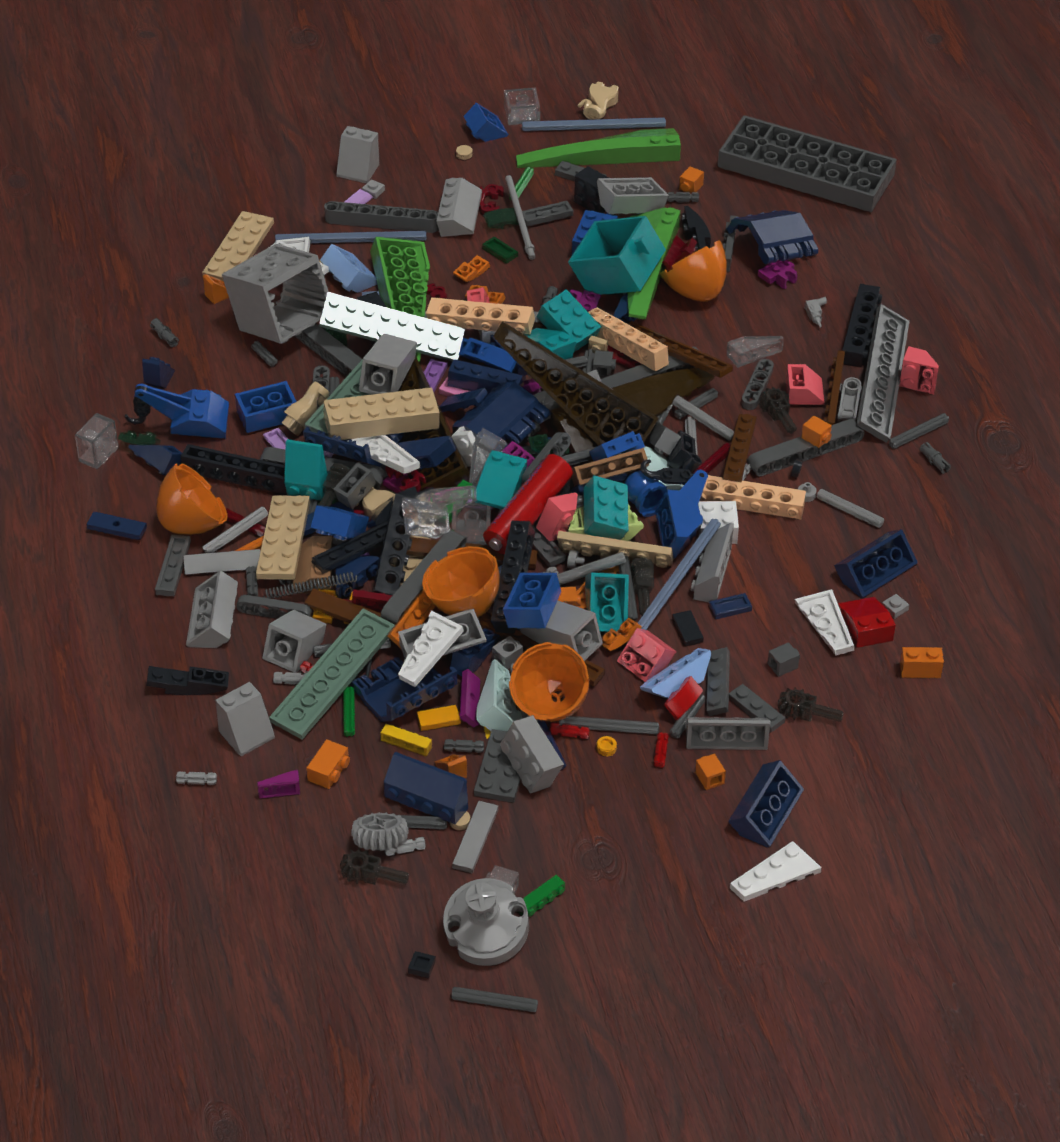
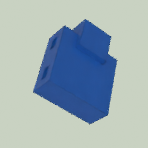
M634 431L599 445L589 451L594 462L644 448L645 444L640 433L635 435Z

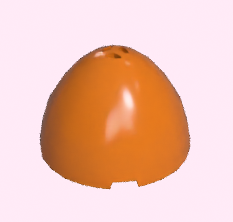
M718 240L714 242L713 247L708 248L706 246L672 265V270L667 272L665 269L660 273V276L673 291L683 297L700 302L714 299L723 288L727 269L726 255L721 241Z
M177 463L169 470L160 485L156 505L157 517L165 529L173 533L185 535L204 533L223 524L228 516L221 498H216L210 491L212 486L199 473L185 464L177 466Z
M468 546L449 551L446 557L438 562L436 560L433 561L423 575V590L431 602L445 614L453 615L465 610L474 609L476 616L480 617L489 610L499 590L497 560L487 549Z
M551 642L537 644L527 649L514 663L509 681L510 693L515 704L525 714L533 715L535 719L540 721L555 722L563 720L579 710L586 699L589 690L588 669L583 658L568 645ZM552 697L557 698V702H554Z

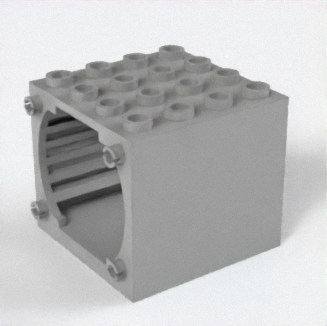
M274 244L222 274L240 331L278 343H285L289 338L301 334L304 329L314 326L316 322L321 320L327 292L329 291L318 255ZM283 283V292L280 294L281 299L274 306V302H271V300L275 298V294L268 291Z

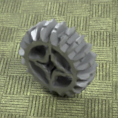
M379 812L363 815V817L353 821L351 834L354 844L358 845V847L365 850L382 851L402 846L408 838V827L406 819L400 815L396 816L394 813Z

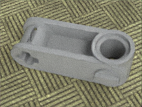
M847 378L840 385L839 393H841L837 422L848 419L856 421L859 399L862 396L863 390L862 383L857 378Z

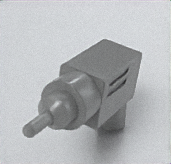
M826 297L805 301V310L809 319L813 323L818 324L820 328L822 327V309L820 306L827 303Z

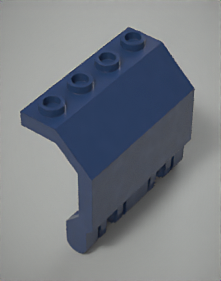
M774 210L770 213L762 212L758 215L735 217L726 228L729 234H732L735 229H738L739 232H744L749 227L759 245L758 255L764 264L775 263L778 259L779 261L801 258L803 255L805 257L817 255L819 251L813 240V233L799 212Z
M506 382L492 388L489 394L483 398L484 402L473 409H469L461 420H457L454 423L452 429L454 434L460 427L464 426L466 431L471 430L474 437L485 444L490 453L492 450L502 452L508 445L505 440L509 443L513 441L519 444L536 429L534 422L529 417L540 424L551 413L535 396L515 382Z
M306 427L303 431L305 442L320 444L326 452L379 467L382 465V463L371 459L368 444L362 447L357 445L356 441L352 442L351 439L341 440V437H337V435L331 438L320 430L317 433L311 432L309 427ZM404 433L388 434L386 436L397 444L403 438Z
M396 657L370 672L375 680L374 682L366 675H363L353 680L351 686L367 708L381 722H387L403 716L408 711L421 706L442 692L452 689L457 685V670L452 666L449 668L448 674L441 676L432 667L417 686L414 687L399 679L398 673L404 662Z

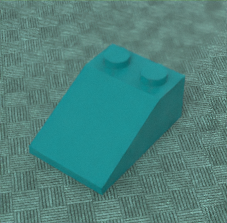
M535 328L531 331L530 335L524 334L564 360L573 357L576 340L563 331Z
M287 439L285 450V487L287 495L310 496V499L322 501L330 486L323 446Z
M492 450L485 462L472 502L503 509L523 483L522 476L527 469V459Z
M591 572L585 575L586 609L596 614L600 632H609L611 628L618 631L620 625L628 619V574Z

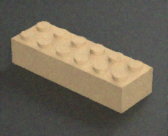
M432 388L324 400V420L328 435L331 438L337 435V437H341V440L439 428L440 412Z

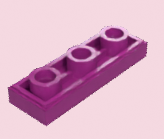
M469 669L462 671L459 716L463 722H467L471 727H475L478 725L476 716L477 705L480 699V678Z

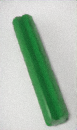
M526 167L517 181L515 190L518 198L534 174L533 168Z
M352 686L344 690V735L346 737L355 735V693Z

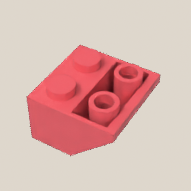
M908 346L903 359L899 386L934 395L939 365L926 350Z
M788 364L786 375L788 405H824L822 378L806 364Z
M637 628L617 662L646 682L667 668L676 651L648 630Z

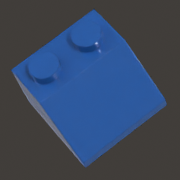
M475 103L463 116L467 122L466 125L472 130L471 134L476 139L480 138L486 142L509 135L498 116L478 103Z

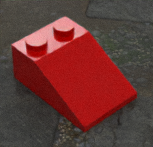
M875 597L838 603L856 648L893 641L896 625L890 612Z

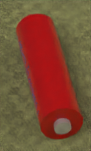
M555 454L547 455L484 531V540L494 551L505 554L511 521H530L533 525L542 514L548 498L557 496L570 480L573 470L566 460Z

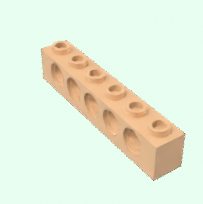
M432 297L426 311L428 319L461 328L484 331H497L503 321L522 334L530 335L535 321L533 307Z
M598 307L588 312L601 325V329L596 337L608 340L609 346L654 371L669 364L668 346Z
M708 475L699 501H736V506L739 510L801 519L806 491L748 481L723 480L722 477Z

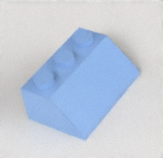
M331 244L320 259L324 265L329 267V272L334 274L333 278L342 282V287L349 292L353 290L358 293L377 285L376 276L353 253Z

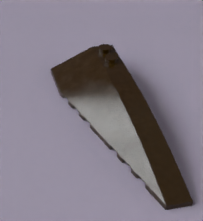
M503 321L495 332L493 338L598 446L634 431L635 435L640 433L643 442H645L658 421V417Z
M416 355L402 382L401 391L431 388ZM438 402L437 406L440 412L439 428L405 432L404 442L443 436L451 437L453 435ZM458 448L438 466L417 469L426 479V484L420 482L421 489L418 492L433 487L435 492L439 490H453L457 488V485L462 480L467 482L473 481ZM407 473L409 478L413 479V476L410 473Z
M697 367L646 377L611 389L657 417L666 411L668 406L673 405V400L676 396L687 397L691 395L694 389H700L712 381L715 376ZM561 407L551 410L550 426L556 433L565 432L570 435L571 443L568 448L572 453L598 447Z

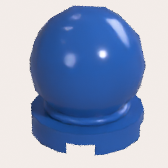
M641 470L629 474L624 482L628 486V501L636 506L637 511L645 517L655 515V510L668 490L667 486L657 479L646 477Z

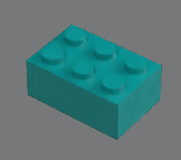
M567 289L543 304L536 316L547 329L563 331L575 339L574 352L589 343V338L591 336L596 337L601 329V325Z
M593 475L584 486V534L621 540L629 531L627 484Z

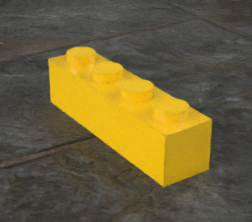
M385 724L381 731V741L424 756H427L432 749V739L389 724Z

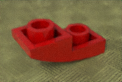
M692 676L685 678L677 691L671 693L664 706L677 720L694 704L703 692V689Z

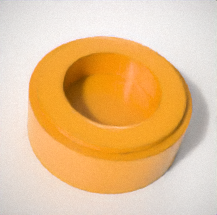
M609 736L599 738L596 747L597 752L602 756L615 754L617 750L616 740Z

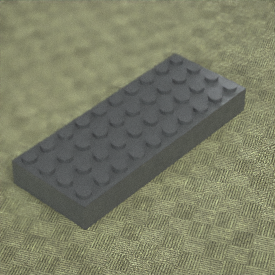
M744 115L719 150L718 167L872 212L895 175L897 159Z

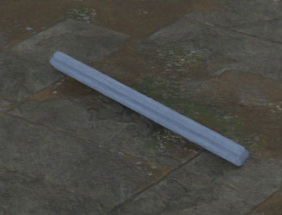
M630 118L522 122V131L665 127L666 119Z
M426 231L275 235V243L276 240L309 237L310 244L374 242L375 237L412 241H426L427 239Z
M718 519L710 520L638 621V624L642 626L641 629H648L721 526Z

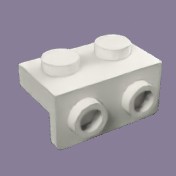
M464 426L460 427L451 437L467 467L484 465L487 459L472 431H466Z

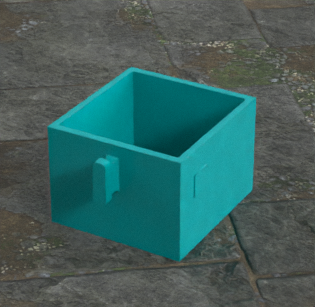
M646 216L594 221L568 263L587 291L600 295L641 291L666 249Z

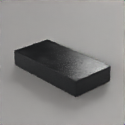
M691 610L672 614L673 622L684 646L704 641V637Z

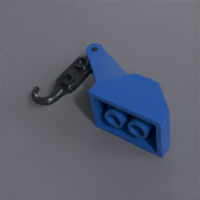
M137 384L135 386L134 412L139 418H130L126 414L124 417L128 422L133 424L145 422L152 406L172 420L171 434L226 439L229 402L214 392L192 389L180 395L145 384Z
M644 460L640 465V469L646 477L660 480L665 484L684 485L679 491L667 490L655 510L662 546L672 548L673 559H675L690 544L703 523V516L700 514L698 503L708 474L703 470H697L693 474L687 469L676 468L649 471L646 468V464L651 463V460Z

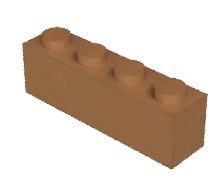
M644 448L576 466L572 469L573 475L571 478L575 487L576 485L587 484L593 475L606 479L626 473L630 474L641 470V463L648 459Z

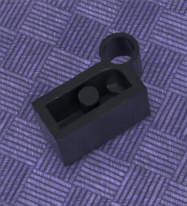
M679 430L677 434L681 438L671 454L668 455V465L671 468L687 469L694 473L702 464L701 458L696 455L695 438Z

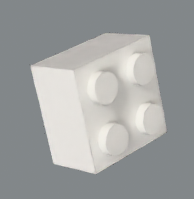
M699 501L698 507L700 514L703 516V523L698 529L699 536L711 519H718L721 523L719 528L729 523H734L732 544H737L739 524L736 501Z

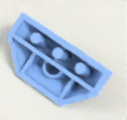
M697 648L691 654L682 657L640 686V689L668 699L671 693L677 691L685 678L692 676L698 684L701 683L705 678L711 651Z

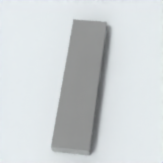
M260 549L183 555L185 574L219 572L220 570H246L247 567L255 566L257 569L261 551Z
M478 801L453 861V869L473 873L497 815L498 805Z

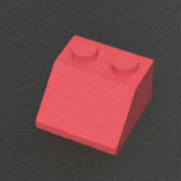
M576 492L548 498L536 528L549 541L557 540L558 531H567L577 507L578 494Z

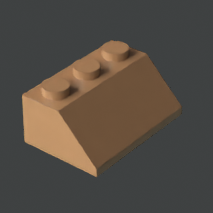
M312 536L302 544L296 577L293 580L295 592V583L298 585L300 582L302 586L303 581L307 590L306 580L309 583L310 589L309 581L312 580L314 588V579L318 588L317 578L320 580L321 587V577L323 578L324 586L326 585L324 577L327 578V584L329 585L328 576H330L332 583V570L322 574L311 562L312 557L333 548L332 536ZM331 586L326 588L323 587L322 589L331 590Z

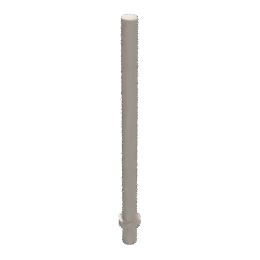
M508 175L505 177L525 243L524 249L529 259L533 260L535 259V247L529 237L512 177Z

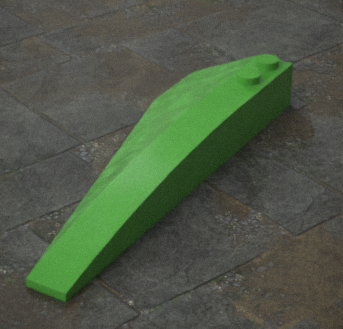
M674 128L647 129L516 155L517 168L559 166L562 161L574 165L680 161L681 143L679 135Z
M660 208L630 216H646L666 251L641 291L627 292L629 317L646 319L661 279L660 273L665 268L662 261L679 229L681 210Z
M375 237L370 254L381 299L387 308L425 317L428 272L430 269L425 243L421 241ZM416 352V357L420 362L421 353Z

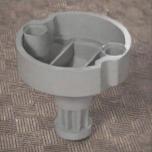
M482 878L470 881L453 893L445 907L443 923L447 940L451 946L458 947L459 956L469 963L482 966L503 963L516 955L527 939L529 917L523 898L515 896L511 885L501 880ZM515 912L524 913L521 917L513 915ZM453 926L459 927L455 932L449 931Z

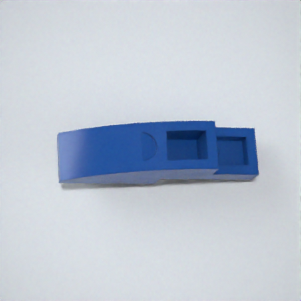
M473 338L462 339L459 357L481 362L488 367L512 373L517 362L506 350Z

